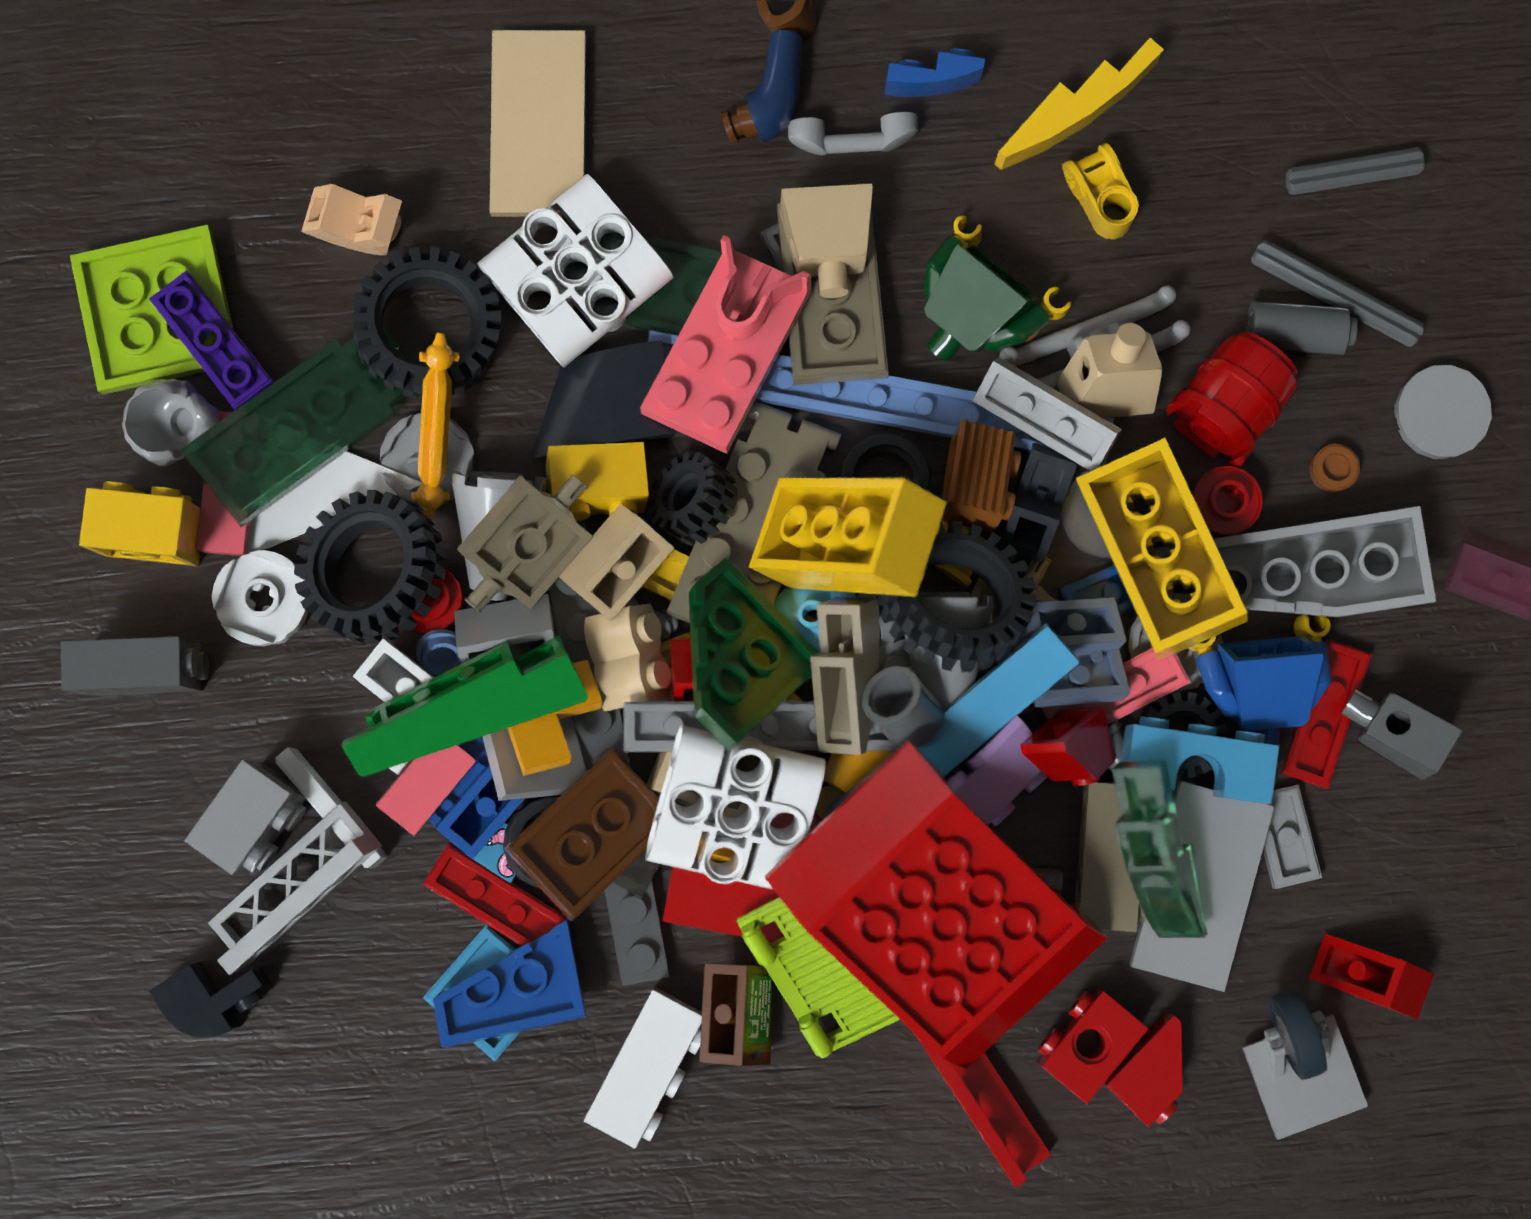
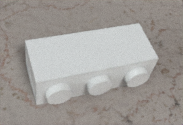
M654 987L584 1122L633 1148L637 1147L641 1137L650 1142L663 1117L662 1114L655 1111L664 1094L673 1098L686 1073L678 1068L686 1051L696 1054L700 1047L702 1012Z

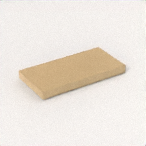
M492 30L490 214L492 217H527L532 211L547 207L585 176V31ZM558 210V211H557L558 215H560L561 217H564V216L562 215V213Z

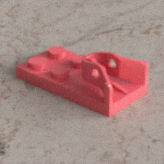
M723 235L721 238L722 255L643 401L640 410L642 415L727 454L811 294V274L802 271L794 276L788 275L735 251L732 238Z

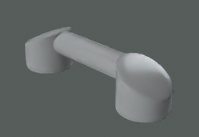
M911 112L890 113L880 118L881 132L825 135V121L820 118H799L790 121L788 139L798 148L821 156L837 153L887 152L903 145L918 132V116Z

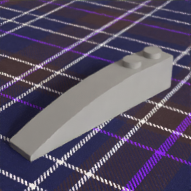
M1420 506L1213 539L1245 608L1249 610L1342 617L1436 602ZM1172 545L1170 547L1154 548L1155 552L1150 553V555H1158L1161 559H1165L1170 556L1169 550L1175 549V547ZM1182 584L1173 587L1175 595L1169 598L1171 600L1179 599L1181 603H1186L1191 600L1190 594L1196 591L1193 588L1185 590Z

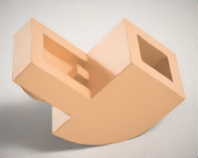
M334 184L314 187L301 232L341 247L368 254L387 255L390 242L395 239L401 226L399 210L402 200L387 194L364 197Z

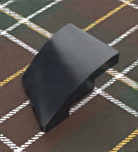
M662 340L626 345L576 357L564 368L561 366L532 451V459H546L548 446L627 443L674 437L676 434L675 429L642 415L640 410L665 362Z

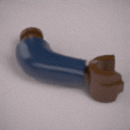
M756 0L759 14L771 33L768 55L762 81L754 91L746 94L747 103L736 106L737 112L733 114L728 109L721 112L722 122L732 145L740 141L739 136L744 134L747 139L759 135L762 142L770 141L782 134L788 128L790 121L793 120L797 112L800 96L803 41L812 35L817 25L815 0H795L793 7L782 15H774L773 9L767 0Z

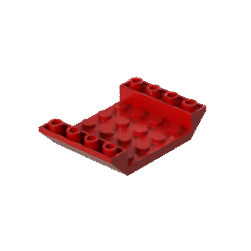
M909 740L765 875L766 881L807 933L941 1059L965 1069L975 1062L1108 939L1107 935L1074 903L1070 906L948 785L942 772Z

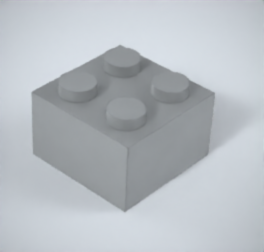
M242 760L184 841L231 875L251 874L256 868L263 871L278 851V847L274 843L284 829L289 832L292 831L304 816L307 808L302 806L306 798L295 785L264 763Z

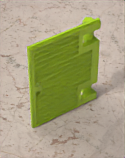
M780 897L737 918L736 921L742 930V938L757 962L763 965L799 1021V1029L816 1056L826 1058L833 1051L900 1020L805 931ZM775 921L784 937L769 944L762 932V927ZM832 1013L840 1028L825 1034L818 1021L820 1017Z

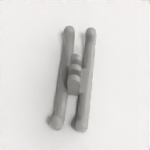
M1169 285L1163 286L1157 292L1133 303L1021 346L1002 349L999 357L1014 366H1018L1067 348L1069 356L1072 358L1085 338L1091 335L1117 333L1121 325L1135 322L1161 311L1174 302L1176 290ZM1178 320L1172 326L1152 334L1151 337L1156 351L1160 352L1181 342L1188 337L1191 328L1187 321ZM1064 369L1037 380L1059 391L1057 380Z

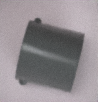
M893 666L885 668L875 674L865 686L862 695V708L866 716L875 724L876 730H880L898 747H901L908 740L916 748L922 747L933 740L940 731L944 720L943 706L933 692L914 673L912 667Z

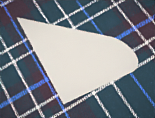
M262 417L247 552L265 550L304 534L309 526L314 529L324 526L316 516L322 510L335 516L336 512L331 503L341 498L350 504L349 493L359 491L367 496V490H378L382 494L386 491L397 495L387 485L383 474L387 477L395 478L407 490L416 488L423 483Z

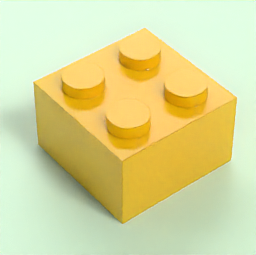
M104 482L103 489H86L79 546L105 557L199 566L200 552L196 551L201 508L192 503V497L181 495V491L177 489L152 487L151 494H145L143 491L133 490V485Z

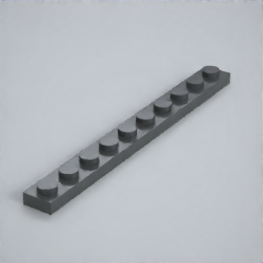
M585 520L576 521L585 530H587ZM558 577L549 587L557 636L559 635L572 663L588 660L594 676L595 664L587 648L584 624L586 617L601 613ZM601 706V709L572 716L586 771L612 748L631 767L629 752H624V727L621 709L604 711ZM645 851L605 889L622 986L670 977L649 861H646Z

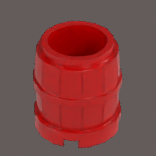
M1240 332L1236 336L1228 337L1210 358H1206L1197 371L1198 373L1187 389L1180 390L1166 410L1168 415L1175 412L1179 417L1173 425L1185 439L1213 459L1218 452L1229 456L1230 459L1226 464L1230 466H1242L1255 449V442L1269 427L1276 423L1281 416L1282 410L1296 391V381L1299 378L1297 368L1278 347L1268 340L1249 332Z

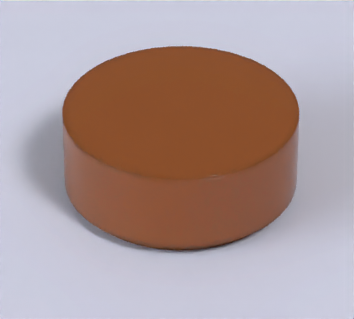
M1331 444L1325 446L1313 456L1309 472L1312 481L1318 488L1325 492L1337 493L1355 483L1360 473V463L1357 455L1349 447L1341 444Z

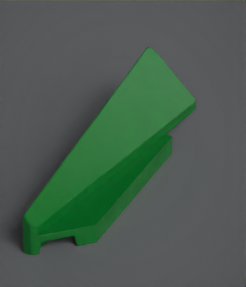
M559 635L518 659L515 658L506 641L375 707L366 717L369 728L349 739H345L341 745L357 773L364 777L583 703L588 699V694Z

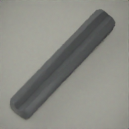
M1415 147L1293 167L1286 172L1285 182L1288 193L1297 195L1419 175L1425 169V160L1422 149Z

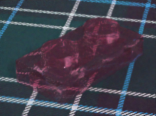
M1466 543L1459 545L1444 589L1531 622V568Z

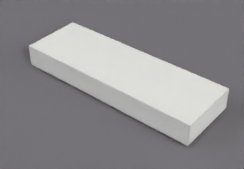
M287 747L275 758L277 765L322 818H325L342 803L298 749ZM341 819L331 827L345 845L356 838ZM380 848L362 865L364 868H376L388 856Z

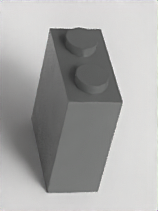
M181 637L61 641L62 691L87 696L202 691V680H207L209 675L207 652H201V644Z

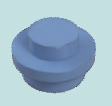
M436 629L422 636L416 646V656L421 667L431 674L440 675L460 665L456 649V634L447 629Z

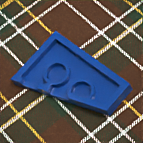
M567 920L562 922L542 937L513 951V954L487 969H482L433 998L441 1047L448 1048L586 1018V1009L569 922Z

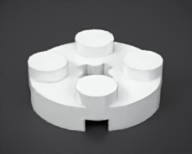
M266 550L248 552L250 554L242 555L237 560L233 559L218 574L212 591L213 607L217 611L222 627L233 638L250 645L268 646L285 643L301 628L308 615V612L304 610L300 603L305 598L296 592L295 584L304 580L294 575L295 563L283 555ZM264 585L269 586V595L274 598L272 605L264 606L261 612L255 611L256 602L249 599L253 590L260 592Z

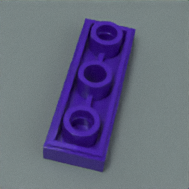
M187 270L149 298L234 410L239 412L276 384ZM211 334H217L216 343L206 347V338Z

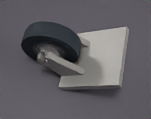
M1287 990L1269 998V1011L1273 1028L1264 1031V1039L1245 1045L1242 1049L1276 1139H1282L1368 1107L1334 1015L1324 1016L1321 1011L1310 1013L1305 1002L1295 990Z

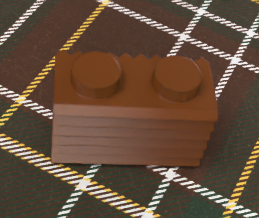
M967 419L960 421L949 445L941 500L945 501L946 505L941 521L949 523L951 521H961L962 526L971 528L972 524L983 527L982 531L994 533L1002 519L1009 520L1015 501V493L1008 491L1009 479H1015L1021 461V452L1014 451L1016 434L1013 431L1006 432L1004 428L997 430L995 426L988 427L986 424L970 423Z

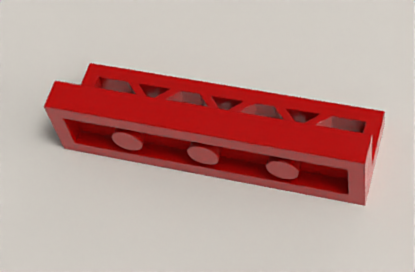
M915 1034L1014 1187L1016 1188L1027 1181L1024 1174L1052 1155L986 1054L983 1053L965 1069L941 1059Z

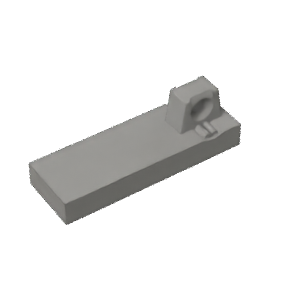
M1000 357L992 362L973 399V402L1089 471L1102 466L1122 430Z

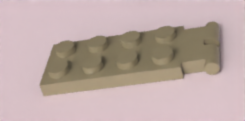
M754 401L748 414V418L756 420L747 443L739 439L737 440L725 469L730 472V475L736 481L733 485L737 488V495L730 498L736 502L734 510L726 511L725 515L730 517L726 525L721 521L717 524L720 532L715 536L707 533V541L702 544L697 541L695 542L667 609L668 615L690 623L688 592L700 578L724 558H727L772 605L774 604L782 584L749 568V564L778 479L825 478V473L818 471L826 448L836 451L841 433L803 419L798 433L788 430L792 414L759 401Z

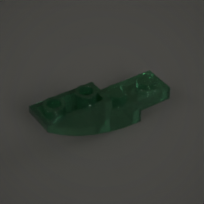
M1166 760L1119 762L1113 768V774L1122 816L1115 822L1127 872L1142 911L1158 938H1205L1208 933L1191 845L1182 844Z

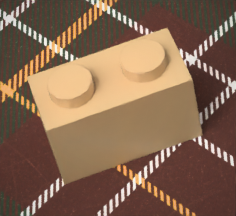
M620 503L595 532L590 541L560 574L559 578L608 620L612 621L674 547L644 520Z

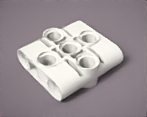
M588 174L583 176L547 207L536 209L529 213L520 229L477 263L494 287L563 368L607 332L619 329L631 312L674 278L663 260ZM558 210L562 213V215L566 218L570 225L576 230L578 235H576L572 231V229L566 224V222L561 218V216L558 215ZM550 226L558 231L556 238L548 244H539L533 240L535 232L541 227ZM609 232L620 233L625 238L623 244L615 250H607L599 245L601 238ZM520 241L524 244V246L528 249V251L536 259L540 266L537 267L535 263L530 259V257L519 246L518 243ZM579 261L588 266L587 273L578 280H570L563 276L565 267L572 262ZM612 274L625 288V290L631 295L633 300L630 301V299L627 297V295L624 293L621 287L611 277ZM536 291H544L551 295L550 303L542 310H533L527 306L528 298ZM602 297L614 298L619 303L615 312L609 316L597 315L593 311L594 304ZM573 306H575L579 310V312L585 317V319L590 323V325H592L595 331L591 332L588 326L573 310Z
M681 725L676 735L646 848V861L703 873L710 880L719 884L738 881L773 889L766 881L765 875L808 835L824 778L825 759L764 745L759 739L752 736H746L730 752L727 749L724 751L725 747L709 731ZM751 754L760 758L759 765L752 771L742 772L735 768L737 761L742 756ZM685 790H694L700 794L699 800L689 807L678 805L675 799L678 794ZM741 801L747 804L746 811L739 817L729 818L723 814L725 806L731 802ZM789 812L794 815L792 823L785 828L779 829L770 825L772 818L779 813ZM722 847H728L735 851L733 857L724 863H716L710 859L712 853Z

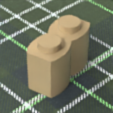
M651 604L624 607L612 621L602 614L585 618V640L591 659L595 664L594 679L602 699L604 711L623 709L624 702H654L670 698L671 671L660 652L662 627Z

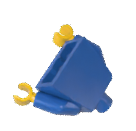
M1302 614L1298 616L1293 625L1295 637L1219 643L1218 651H1213L1211 645L1215 642L1216 636L1205 640V643H1198L1189 647V650L1198 651L1199 653L1196 663L1205 689L1222 715L1232 718L1241 730L1264 734V744L1277 745L1279 747L1281 728L1304 726L1309 721L1311 709L1317 705L1332 680L1328 645L1322 642V637L1329 632L1331 626L1330 620L1326 616H1316L1314 618L1315 631L1311 630L1309 626L1308 615Z

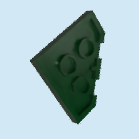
M724 558L700 578L688 593L694 715L730 752L812 677L811 656L820 652L727 558Z

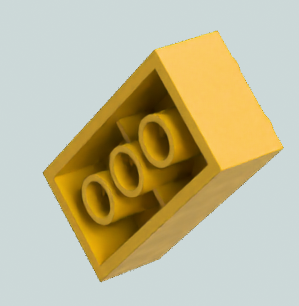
M1165 438L1076 478L1080 492L1158 661L1248 621L1246 608ZM1138 499H1142L1146 505L1155 504L1149 507L1150 512L1146 515L1130 512L1135 510L1133 502ZM1162 541L1165 547L1173 545L1175 549L1169 550L1170 556L1165 559H1161L1158 555L1151 556L1150 553L1155 552L1153 544ZM1182 584L1185 590L1193 588L1196 592L1190 594V601L1181 603L1179 599L1171 600L1169 598L1175 595L1173 587Z
M779 478L749 568L792 589L916 596L919 585L924 577L925 567L935 536L940 528V521L946 502L906 479Z

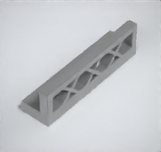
M346 801L333 809L208 922L229 948L217 960L228 975L253 962L382 847L381 843ZM341 819L356 838L351 840L342 849L331 848V827ZM320 838V846H313L312 844ZM302 853L319 855V870L310 878L297 877L298 856ZM287 867L286 876L278 875ZM268 883L286 885L285 900L276 908L264 907L265 886ZM254 897L253 905H247L246 903ZM236 912L253 914V929L242 939L227 922Z

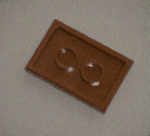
M612 748L508 844L504 850L570 921H573L646 851L659 798Z

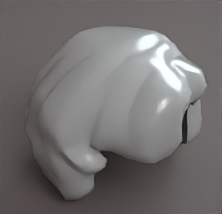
M158 379L136 389L134 395L125 406L122 428L125 439L136 453L158 466H168L187 456L201 452L206 447V438L214 434L219 426L220 417L217 407L209 404L206 398L199 394L189 382L176 379Z

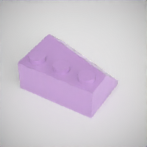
M1018 716L1014 717L983 743L946 779L948 785L988 825L992 823L995 827L1015 809L1011 801L1023 789L1031 793L1047 778L1021 752L1020 744L1033 733Z

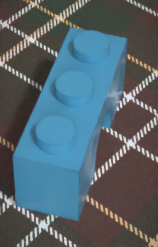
M1140 717L1139 725H1125L1118 783L1175 790L1176 777L1180 765L1188 757L1197 755L1204 758L1214 771L1213 797L1272 804L1279 746L1264 744V734L1236 731L1235 739L1217 737V727L1199 724H1188L1187 732L1169 729V720L1152 717Z

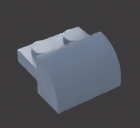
M1115 597L1036 602L1032 610L1033 616L1014 649L1047 623L1077 656L1080 663L1034 701L1035 707L1123 701L1131 692L1119 648L1126 642V637Z

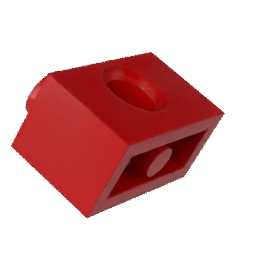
M1098 988L1092 994L1084 991L1070 1007L1068 1013L1072 1018L1061 1032L1054 1028L1037 1049L1042 1055L1036 1062L1086 1104L1089 1103L1148 1030L1138 1019L1107 993ZM1088 1029L1096 1030L1100 1038L1098 1049L1090 1055H1081L1076 1047V1040L1079 1034Z

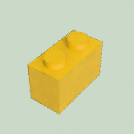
M644 442L548 446L546 458L548 493L555 496L571 477V474L588 487L569 508L576 521L585 520L590 515L609 514L610 516L620 503L636 515L644 513L649 496Z

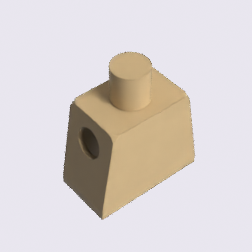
M872 184L786 188L781 191L780 216L796 274L806 271L811 274V277L818 276L821 297L840 298L847 295V274L864 272L868 246Z
M1125 323L1119 327L1117 333L1091 335L1085 338L1057 380L1059 393L1092 411L1100 418L1153 414L1162 376V366L1151 334L1144 331L1137 324Z

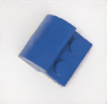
M482 737L459 744L476 761L428 819L441 834L471 859H474L525 799L498 800Z

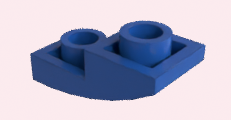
M950 49L948 53H938L935 69H928L926 64L916 60H901L899 64L889 63L884 95L923 97L951 93L980 82L985 59L975 57V54L969 50Z

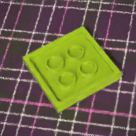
M209 225L70 255L98 392L104 395L143 386L158 379L169 380L205 372L149 298L187 270L233 328L213 231ZM211 334L206 338V347L216 343L217 334Z

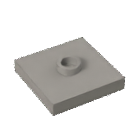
M572 716L559 720L571 754L570 764L526 776L522 774L507 728L482 736L499 801L562 795L586 772Z

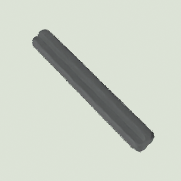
M1262 240L1252 255L1251 262L1254 265L1333 307L1348 308L1351 317L1408 347L1414 346L1424 332L1425 325L1423 322L1269 240Z

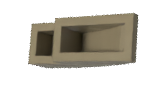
M836 597L817 604L820 653L811 656L818 752L862 755L866 753L872 721L866 716L862 708V695L867 683L879 671L880 622L878 598Z

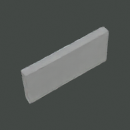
M1179 780L1147 896L1146 918L1144 922H1140L1129 965L1133 968L1225 992L1275 806L1213 797L1214 789Z

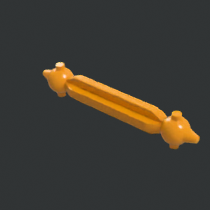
M437 332L433 344L426 349V352H420L419 354L420 361L426 362L430 369L423 379L418 474L423 484L418 488L417 492L411 493V501L417 502L423 509L424 515L431 520L443 502L450 499L449 491H443L439 485L446 475L452 391V380L447 369L453 362L459 361V353L453 352L447 345L443 332Z

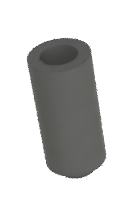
M1252 301L1247 316L1246 332L1256 334L1268 340L1281 351L1343 355L1347 346H1354L1357 319L1350 318L1348 308Z

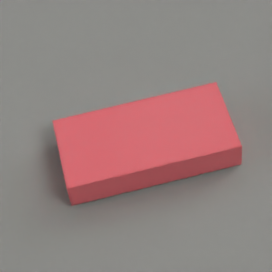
M459 745L412 760L379 799L376 806L415 836L475 763L476 759Z

